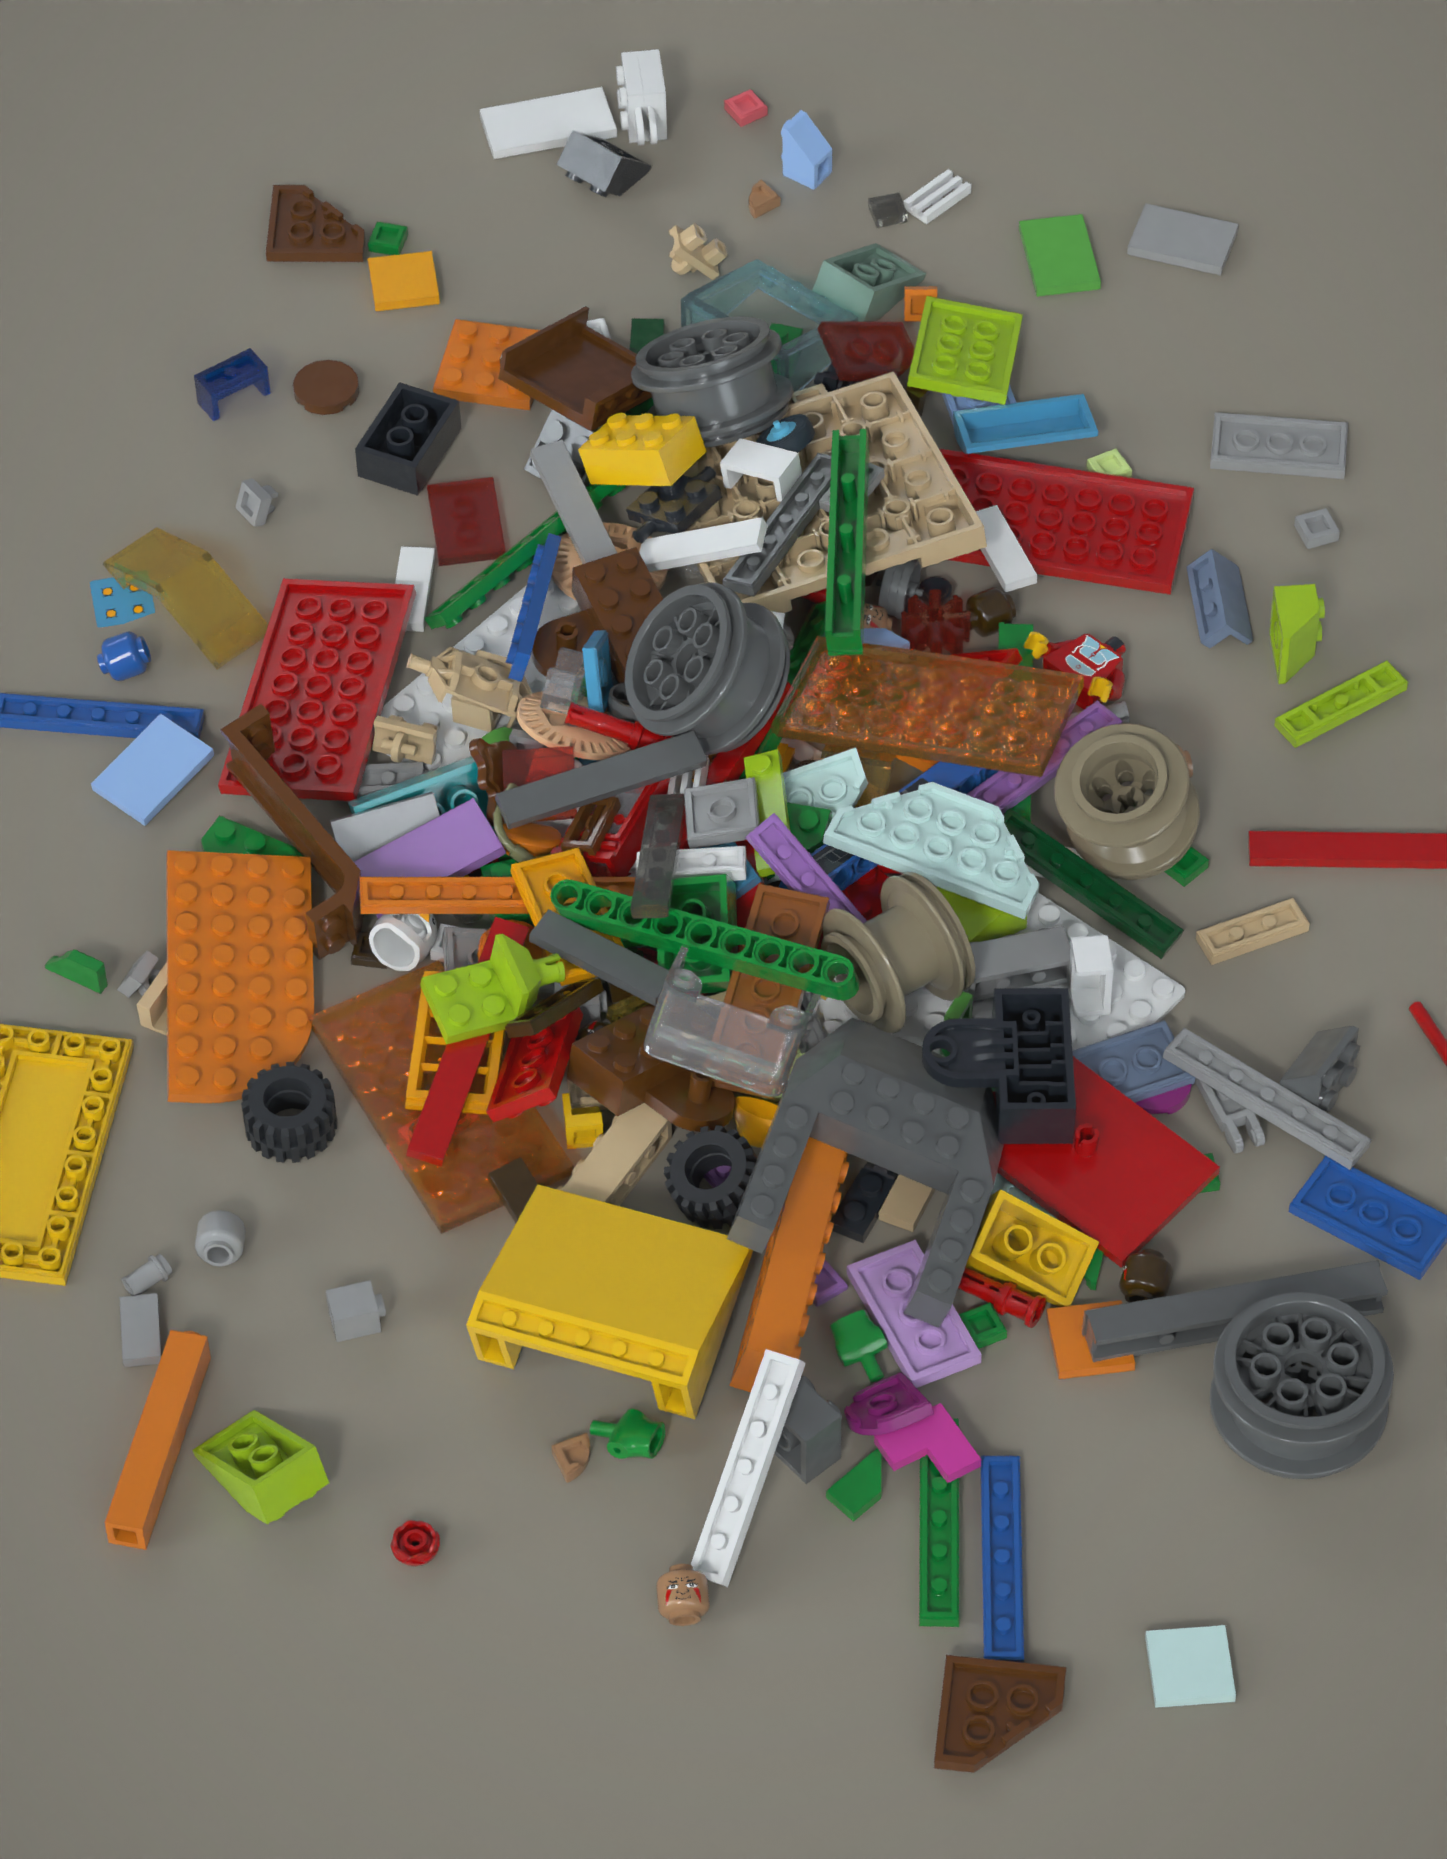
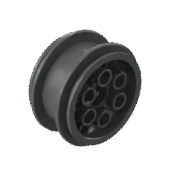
M754 317L716 318L670 331L652 340L638 352L635 360L636 365L631 372L633 384L641 390L651 392L654 405L646 413H651L653 416H667L675 413L680 416H695L705 448L735 442L739 438L744 439L767 429L774 421L780 420L786 414L789 408L788 402L793 395L791 381L785 376L775 374L771 364V360L781 350V338L777 332L769 328L765 321Z
M706 582L682 587L664 598L651 611L633 641L625 670V690L629 704L640 724L655 734L662 736L674 735L676 737L694 731L705 755L736 749L748 742L762 729L772 716L782 697L790 666L788 641L780 622L769 609L756 603H742L738 595L727 586Z
M1291 1292L1268 1297L1252 1304L1236 1315L1223 1330L1217 1342L1213 1360L1214 1376L1210 1389L1211 1415L1225 1443L1242 1459L1264 1472L1290 1479H1315L1339 1473L1366 1457L1376 1446L1384 1432L1388 1418V1400L1394 1378L1393 1362L1389 1348L1378 1329L1366 1317L1340 1300L1310 1292ZM1301 1362L1310 1363L1314 1367L1311 1368L1309 1366L1302 1365ZM1347 1387L1358 1389L1360 1394L1347 1389ZM1270 1395L1272 1396V1399L1267 1404L1260 1401ZM1313 1409H1315L1318 1416L1309 1417L1313 1415Z

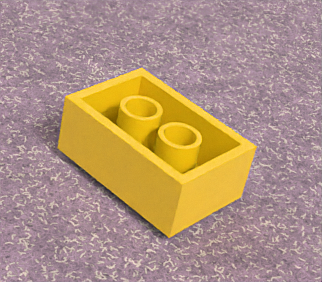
M651 413L642 415L614 414L607 419V422L598 431L592 433L589 439L578 449L589 482L596 485L672 486L707 452L695 416H680L676 413L667 416H653Z

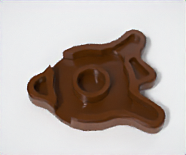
M477 738L469 743V751L477 764L478 786L481 790H486L488 793L486 816L489 824L494 827L493 814L497 806L496 794L505 791L509 783H514L518 787L527 784L530 766L513 743L506 740L489 744L482 738Z

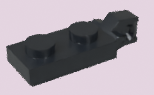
M867 1162L864 1168H861L837 1208L836 1213L831 1218L830 1222L834 1223L832 1231L864 1243L879 1218V1211L898 1174Z

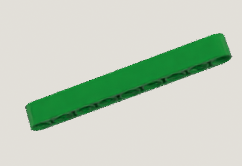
M565 879L559 881L551 890V902L558 914L590 930L836 1000L845 1001L851 999L859 990L860 982L853 964L848 958L575 880ZM569 898H577L573 904L563 905ZM611 907L606 914L596 915L601 908ZM644 916L640 923L630 924L635 917ZM678 926L673 933L663 934L668 927ZM702 936H712L706 943L697 944V941ZM745 945L741 952L736 954L730 953L735 946ZM770 955H780L775 962L765 963L766 958ZM806 964L814 965L813 968L806 973L798 972L800 968ZM848 974V977L843 982H833L837 975Z

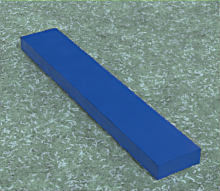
M0 693V728L137 738L161 713L200 739L205 718L204 709Z
M981 1456L984 1659L1024 1663L1020 1456Z

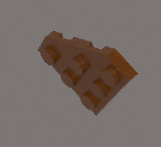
M273 185L266 245L267 262H363L365 250L364 229L357 224L351 225L344 219L343 213L327 201L322 203L314 197V191L306 185Z
M946 1655L934 1769L975 1773L1061 1712L1063 1708L1066 1667Z

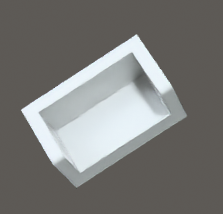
M739 438L720 462L725 488L732 489L743 474L773 481L776 498L779 502L784 499L802 475L799 453Z
M1108 935L1071 938L1069 989L1073 1014L1075 1017L1109 1015L1111 1012L1113 963Z

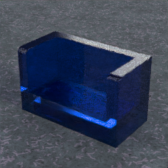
M251 348L194 375L197 403L213 421L220 419L219 400L252 384L263 396L271 394L268 367Z

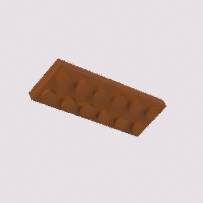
M758 884L745 929L817 949L823 931L824 917L830 907V900L828 897ZM740 945L738 953L745 948V945ZM770 955L766 958L765 963L775 962L780 955ZM813 964L802 966L798 972L806 973L810 971ZM732 971L704 1066L714 1072L712 1087L774 1099L805 993L804 990Z

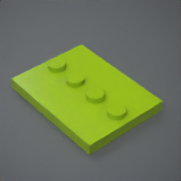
M926 296L907 386L1005 405L1023 314Z

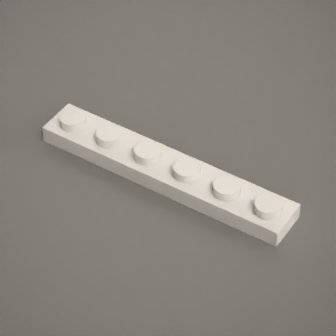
M765 1350L691 1562L693 1570L703 1573L708 1581L726 1587L729 1585L806 1364L799 1359Z

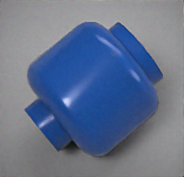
M130 631L105 639L101 647L102 653L97 655V660L103 674L109 673L117 681H123L145 673L147 663L151 662L150 651L143 636L137 637L135 633Z

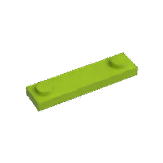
M1386 660L1276 717L1274 726L1294 748H1297L1406 691L1408 681Z
M778 749L745 757L746 779L755 777L757 785L760 824L775 813L790 830L782 758ZM754 849L756 869L760 878L776 874Z

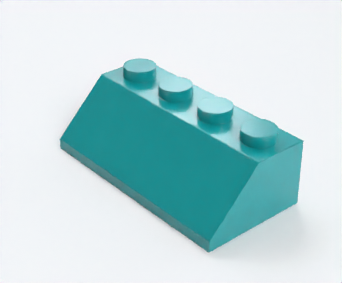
M471 756L349 801L348 805L351 813L355 814L433 792L440 816L474 798L487 819L488 793L486 790H481L478 786V768Z

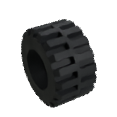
M286 1062V1066L282 1067L279 1066V1063L271 1065V1070L269 1071L262 1069L257 1073V1079L251 1078L248 1081V1089H244L242 1093L241 1105L246 1137L248 1141H251V1146L256 1152L262 1151V1156L267 1159L274 1156L276 1157V1162L284 1163L286 1159H292V1163L300 1162V1158L305 1156L307 1159L315 1157L316 1150L323 1152L327 1148V1141H332L335 1136L334 1129H337V1115L331 1083L328 1078H323L322 1072L318 1069L310 1071V1065L303 1063L298 1067L295 1066V1062ZM295 1108L304 1110L294 1116L275 1115L285 1109Z
M716 1125L714 1131H711L709 1126L700 1127L701 1133L695 1134L693 1131L687 1133L688 1139L685 1142L679 1140L674 1145L677 1151L675 1153L669 1152L666 1160L670 1166L664 1167V1176L667 1179L665 1185L681 1212L692 1223L696 1221L700 1227L706 1229L711 1224L714 1230L722 1229L724 1223L731 1227L758 1157L744 1136L741 1137L737 1131L730 1129L727 1132L724 1126ZM719 1166H731L730 1174L722 1184L711 1189L699 1188L700 1182L707 1172Z

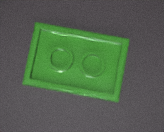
M1082 214L1019 221V232L1037 297L1098 290L1101 288L1099 272Z

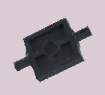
M705 466L696 476L688 477L682 475L672 486H651L626 508L629 520L642 524L637 530L633 531V538L638 543H643L651 534L656 532H669L672 534L685 532L722 498L720 487L709 483L716 477L715 470L712 467Z

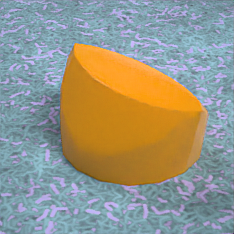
M735 1097L734 1118L737 1132L741 1137L744 1136L751 1146L762 1148L779 1103L758 1097Z

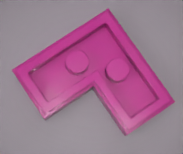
M941 1403L932 1407L934 1414L890 1433L874 1435V1444L893 1471L928 1455L945 1481L949 1483L981 1467V1458Z

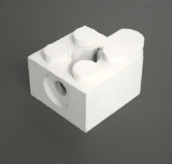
M659 49L621 53L622 66H616L617 84L622 85L617 90L618 108H624L625 110L620 111L622 130H628L629 143L637 142L638 146L644 145L645 141H650V144H657V140H666V91Z

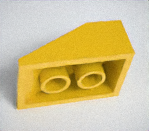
M1000 1189L990 1195L965 1267L1002 1284L1013 1282L1018 1285L1019 1290L1035 1297L1042 1295L1046 1298V1302L1059 1307L1071 1306L1099 1241Z

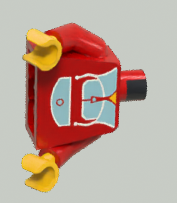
M1030 632L1023 647L1033 650L1032 656L1035 659L1043 658L1042 681L1083 710L1097 700L1102 704L1107 701H1117L1121 698L1125 682V675L1122 671L1123 658L1121 655L1125 653L1126 647L1118 637L1112 636L1103 644L1092 635L1083 634L1076 639L1053 643L1049 642L1041 633Z

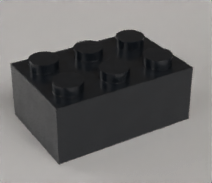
M399 382L355 448L358 477L418 496L461 430L459 401Z

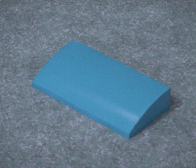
M1084 394L953 411L954 435L960 449L965 454L1098 436V429Z

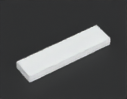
M761 517L648 538L641 544L639 553L648 571L653 572L762 552L768 524Z

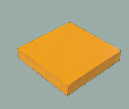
M432 251L368 258L375 312L440 304Z

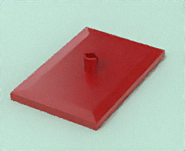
M1073 1056L1076 1098L1073 1144H1003L997 1173L1058 1220L1099 1241L1097 1248L1122 1268L1129 1255L1138 1253L1219 1174L1220 1166Z

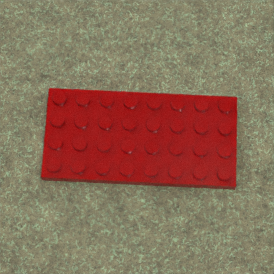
M939 449L975 511L995 505L998 506L1036 574L1171 595L1193 501V487ZM981 549L948 559L991 567Z
M282 579L239 717L260 704L269 712L275 752L271 754L266 762L299 799L352 801L357 799L374 741V720L382 714L416 598L414 585ZM229 748L218 783L220 794L251 796L227 769L226 764L232 761Z

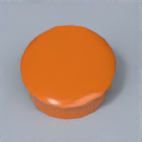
M531 822L508 830L506 823L503 824L504 831L509 840L514 845H520L536 858L550 855L549 853L553 847L557 848L562 839L561 833L552 826ZM504 847L506 854L509 855L510 852Z

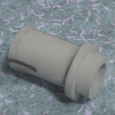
M161 1254L155 1257L150 1255L147 1263L128 1276H124L121 1280L131 1296L140 1295L160 1280L166 1282L168 1275L172 1273V1269Z

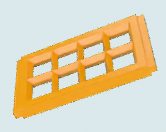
M424 971L423 977L441 972ZM422 989L406 1091L405 1109L422 1110L429 1093L428 1090H421L423 1071L437 1072L439 1064L425 1063L427 1044L446 1045L443 1037L428 1036L430 1021L434 1016ZM506 1029L491 1033V1040L488 1041L486 1047L489 1048L487 1067L479 1066L477 1071L479 1075H486L483 1094L469 1093L462 1113L487 1114L486 1109L501 1069Z

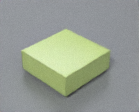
M1117 449L1087 459L1086 468L1089 472L1132 478L1131 467Z

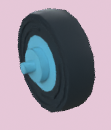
M791 415L780 421H774L758 437L756 442L798 453L812 441L815 430L806 415Z

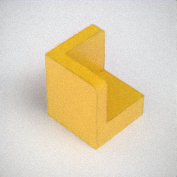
M562 1093L567 1149L593 1147L596 1138L603 1134V1120L600 1108L593 1106L571 1109L569 1093Z

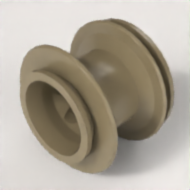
M1131 723L1113 724L1099 728L1081 738L1070 748L1063 757L1056 773L1054 799L1058 812L1066 824L1069 840L1077 853L1103 874L1123 880H1138L1156 876L1174 866L1191 847L1199 823V799L1196 789L1189 779V770L1185 757L1179 747L1160 731L1145 725ZM1133 781L1131 785L1122 786L1124 782ZM1154 788L1152 795L1145 794L1148 789ZM1106 794L1112 795V797L1107 801L1101 800L1102 797Z
M907 872L899 877L892 876L885 880L881 890L882 913L862 923L853 914L843 909L834 908L826 913L823 921L821 950L848 958L853 964L860 982L857 994L843 1002L859 1019L892 1034L900 1032L904 1027L906 1020L905 996L924 986L933 995L943 1000L953 1001L955 998H959L964 990L970 988L975 979L974 955L959 918L941 892L926 878L914 872ZM848 974L837 975L833 982H843L848 977Z

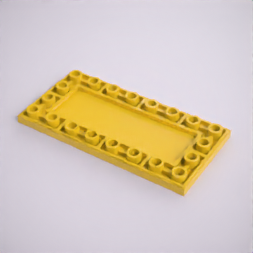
M0 1024V1278L66 1286L134 1045L132 1039Z

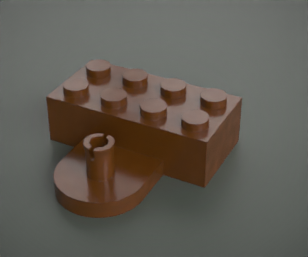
M637 547L573 567L572 593L581 611L552 620L538 629L532 648V660L536 669L542 675L553 681L563 683L585 679L582 648L594 631L606 630L609 638L612 672L618 684L625 682L626 663L633 641L647 616L663 600Z
M678 991L662 997L656 1006L648 1004L572 1043L566 1078L617 1116L645 1103L672 1124L682 1129L701 1132L700 1127L709 1126L711 1131H714L716 1125L726 1126L731 1121L735 1106L733 1092L712 1087L714 1072L710 1068L704 1067L718 1020Z

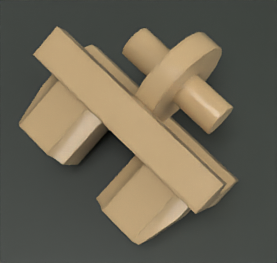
M696 223L685 230H682L677 225L669 230V234L674 238V246L669 254V257L672 258L671 268L674 272L684 275L689 271L693 273L699 270L712 280L720 275L718 264L727 257L726 246L722 241L716 238L705 246L704 243L707 241L706 233Z
M391 715L389 718L376 717L374 720L375 736L372 751L391 755V761L401 763L403 758L432 765L436 754V725L424 722L419 726L407 723L403 717Z

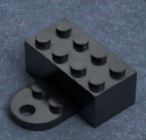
M994 988L992 1018L949 1019L936 1024L927 1032L922 1044V1062L925 1070L933 1079L950 1087H995L997 1133L1000 1144H1073L1076 1098L1068 988ZM941 1048L949 1051L950 1055L940 1058L934 1056L931 1052Z

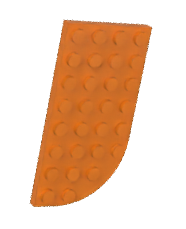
M167 850L168 1102L224 1103L242 1099L243 1090L248 1089V1081L251 1078L257 1079L259 1071L262 1069L269 1071L271 1070V1065L278 1063L280 1067L286 1066V1062H295L296 1065L308 1044L314 1019L313 943L309 939L306 912L312 909L310 857Z

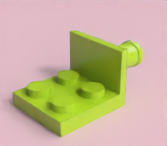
M499 934L495 936L490 960L422 977L421 989L446 1045L505 1030L508 1022L532 1008L540 987L555 982L560 983L565 980L564 964L562 961L557 962L561 958L559 954L554 953L547 957L532 959L527 948L506 935Z

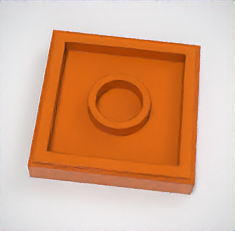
M1122 1300L1046 1309V1319L1059 1379L1135 1371L1134 1355L1093 1362L1086 1338L1081 1332L1084 1310L1122 1304Z

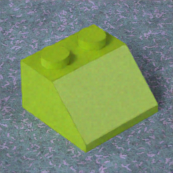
M1315 584L1274 586L1269 635L1278 684H1286L1315 656L1316 642L1322 641V625L1319 619L1325 617L1324 599L1317 596Z

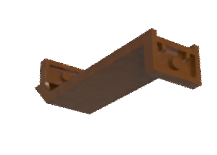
M260 704L220 729L221 734L229 742L232 761L227 763L226 766L302 856L310 857L311 866L335 893L306 912L309 939L313 943V953L320 960L328 954L340 951L348 941L353 946L354 944L357 945L364 914H360L359 878L361 877V870L266 762L271 754L275 752L270 714Z

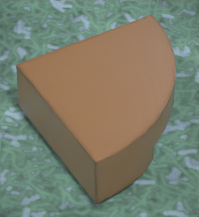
M763 180L758 181L752 187V192L749 196V211L754 218L781 205V197Z
M587 1432L551 1446L552 1455L566 1483L576 1479L588 1465L590 1459V1440Z

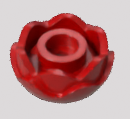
M409 1520L395 1529L390 1547L398 1561L408 1566L418 1567L429 1563L436 1556L440 1546V1536L429 1523Z

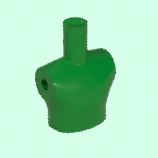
M866 1310L856 1311L832 1323L830 1330L833 1334L835 1349L842 1365L847 1367L861 1362L871 1383L882 1379L884 1374L874 1355L888 1348V1344L880 1327L872 1322Z
M628 1409L617 1424L593 1420L590 1425V1434L609 1438L607 1450L615 1458L646 1457L653 1459L663 1445L665 1425L663 1422L647 1418L643 1412L637 1409Z

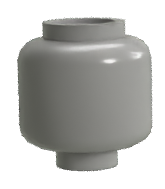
M218 1210L204 1215L199 1221L195 1241L197 1255L203 1261L213 1266H225L236 1262L241 1257L244 1248L246 1228L243 1221L229 1211Z

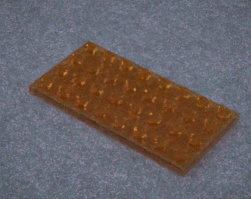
M817 636L771 724V730L777 737L1042 777L1083 689L1084 680L1081 674L863 643V655L828 656L826 637Z
M438 960L313 1014L308 1018L316 1037L442 1234L504 1206L487 1179L488 1173L521 1157L536 1182L542 1186H549L571 1176L574 1165L536 1107L525 1110L516 1118H505L494 1123L488 1114L462 1113L442 1167L406 1156L407 1148L422 1111L405 1109L421 994L420 983L424 971L445 972L444 967ZM431 1018L428 1036L443 1037L435 1018ZM427 1044L425 1063L440 1064L446 1045ZM489 1048L485 1049L480 1067H487ZM423 1071L421 1090H430L436 1072ZM476 1074L469 1093L483 1094L486 1075Z

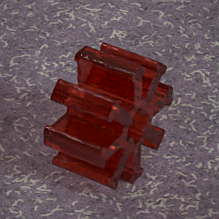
M930 590L929 606L920 601L917 595H913L908 599V613L906 611L901 612V637L910 642V656L917 659L921 652L930 648V663H932L937 656L942 655V648L951 654L963 653V642L968 643L970 641V611L963 613L962 598L958 595H953V599L942 606L941 590Z

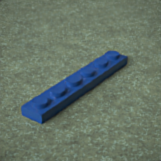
M548 533L545 545L538 544L518 614L517 624L511 640L512 643L506 659V663L512 664L508 678L520 682L523 680L531 656L561 541L560 536Z

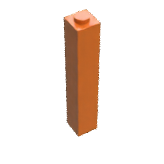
M170 1330L104 1522L108 1542L111 1544L143 1550L147 1549L211 1359L208 1336L200 1335L194 1331L181 1332Z

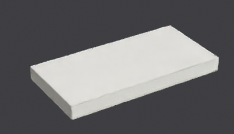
M602 87L480 109L481 122L493 159L564 147L573 130L602 139L617 137V128Z

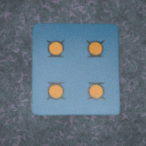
M147 572L90 582L96 624L99 628L125 624L155 613L149 574Z

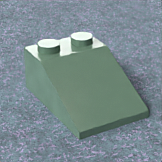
M874 243L823 260L811 294L820 299L825 307L838 310L846 315L851 323L865 325L882 318L904 298V286H917L924 280L926 273Z

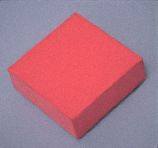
M751 89L724 101V109L740 127L768 115V107Z

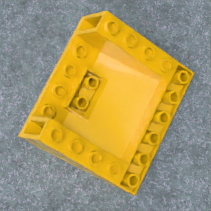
M538 1184L481 1285L466 1327L478 1360L514 1369L522 1346L651 1381L659 1410L695 1419L753 1250L728 1240V1235Z

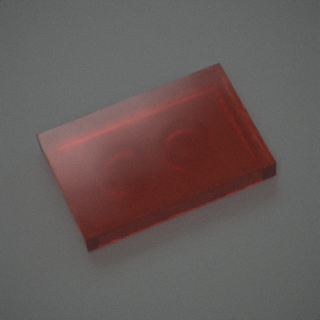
M822 321L817 327L840 381H865L893 371L898 378L911 367L915 348L903 322Z
M493 477L427 485L439 566L496 560L506 552Z

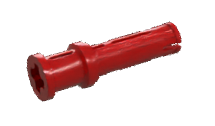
M572 701L564 722L565 724H571L628 743L627 747L630 750L672 737V735L662 736L644 728L637 720L635 723L575 704Z
M967 1267L964 1269L958 1289L988 1303L991 1302L997 1313L1001 1315L1008 1313L1025 1321V1326L1033 1328L1038 1323L1046 1305V1298L1042 1295L1032 1296L1019 1290L1018 1285L1013 1282L1002 1284Z

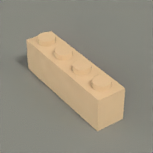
M645 1103L620 1116L615 1115L612 1126L605 1135L600 1134L596 1138L590 1154L585 1160H580L576 1164L572 1177L565 1186H559L557 1190L620 1206L672 1139L671 1122Z

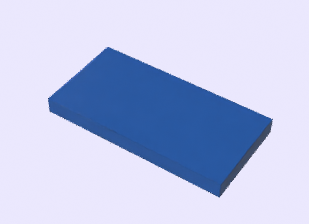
M1327 1156L1323 1158L1289 1204V1213L1418 1280H1421L1447 1243L1446 1214L1354 1167L1349 1170Z

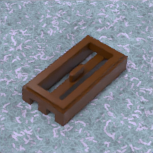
M609 797L581 806L560 845L562 852L579 848L582 855L586 851L588 855L595 856L601 847L602 841L605 839L606 833L609 832L614 822V817L621 808L618 797ZM595 805H597L593 815H591ZM586 826V829H585V831H584V833H583V835H582L580 841H577V840L579 839V837H580L581 832L583 831L584 827Z

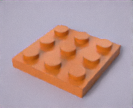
M455 319L433 386V393L463 402L530 410L533 398L498 379L501 365L500 356L506 348L540 330Z

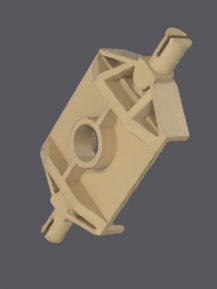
M454 647L447 648L437 657L432 656L430 661L412 653L407 661L406 668L424 673L428 677V682L438 702L442 703L446 693H449L461 700L481 705L495 713L510 716L507 728H511L518 723L516 718L518 704L522 698L532 694L525 676L522 682L510 679L508 677L511 669Z

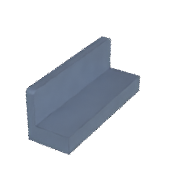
M1211 549L1186 567L1200 641L1206 647L1212 648L1231 634L1248 645L1253 641L1239 567Z

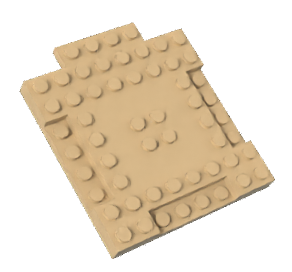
M894 371L831 392H827L823 383L793 392L788 402V411L781 419L791 415L803 414L809 418L815 430L812 441L798 452L802 473L817 453L832 455V430H839L840 436L860 435V429H867L869 463L884 468L885 477L868 497L866 575L904 564L914 559H918L923 568L987 547L984 525ZM765 430L744 439L756 442ZM737 441L706 448L707 452L683 474L693 477L700 473L705 466L712 467L716 472V477L709 483L719 486L722 498L686 531L761 517L766 522L781 503L777 501L773 481L743 474L732 489L724 487L720 462ZM823 509L818 510L755 597L735 592L742 603H756L770 611L785 613L792 610L791 599L806 596L827 587L829 512ZM740 556L697 563L696 565L705 583L714 582L723 585L722 580Z

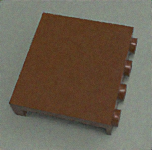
M585 306L503 350L500 356L501 365L498 379L587 430L593 431L605 424L610 416L617 413H625L650 399L652 395L651 392L639 389L632 382L631 372L636 365L637 354L586 326L589 308Z

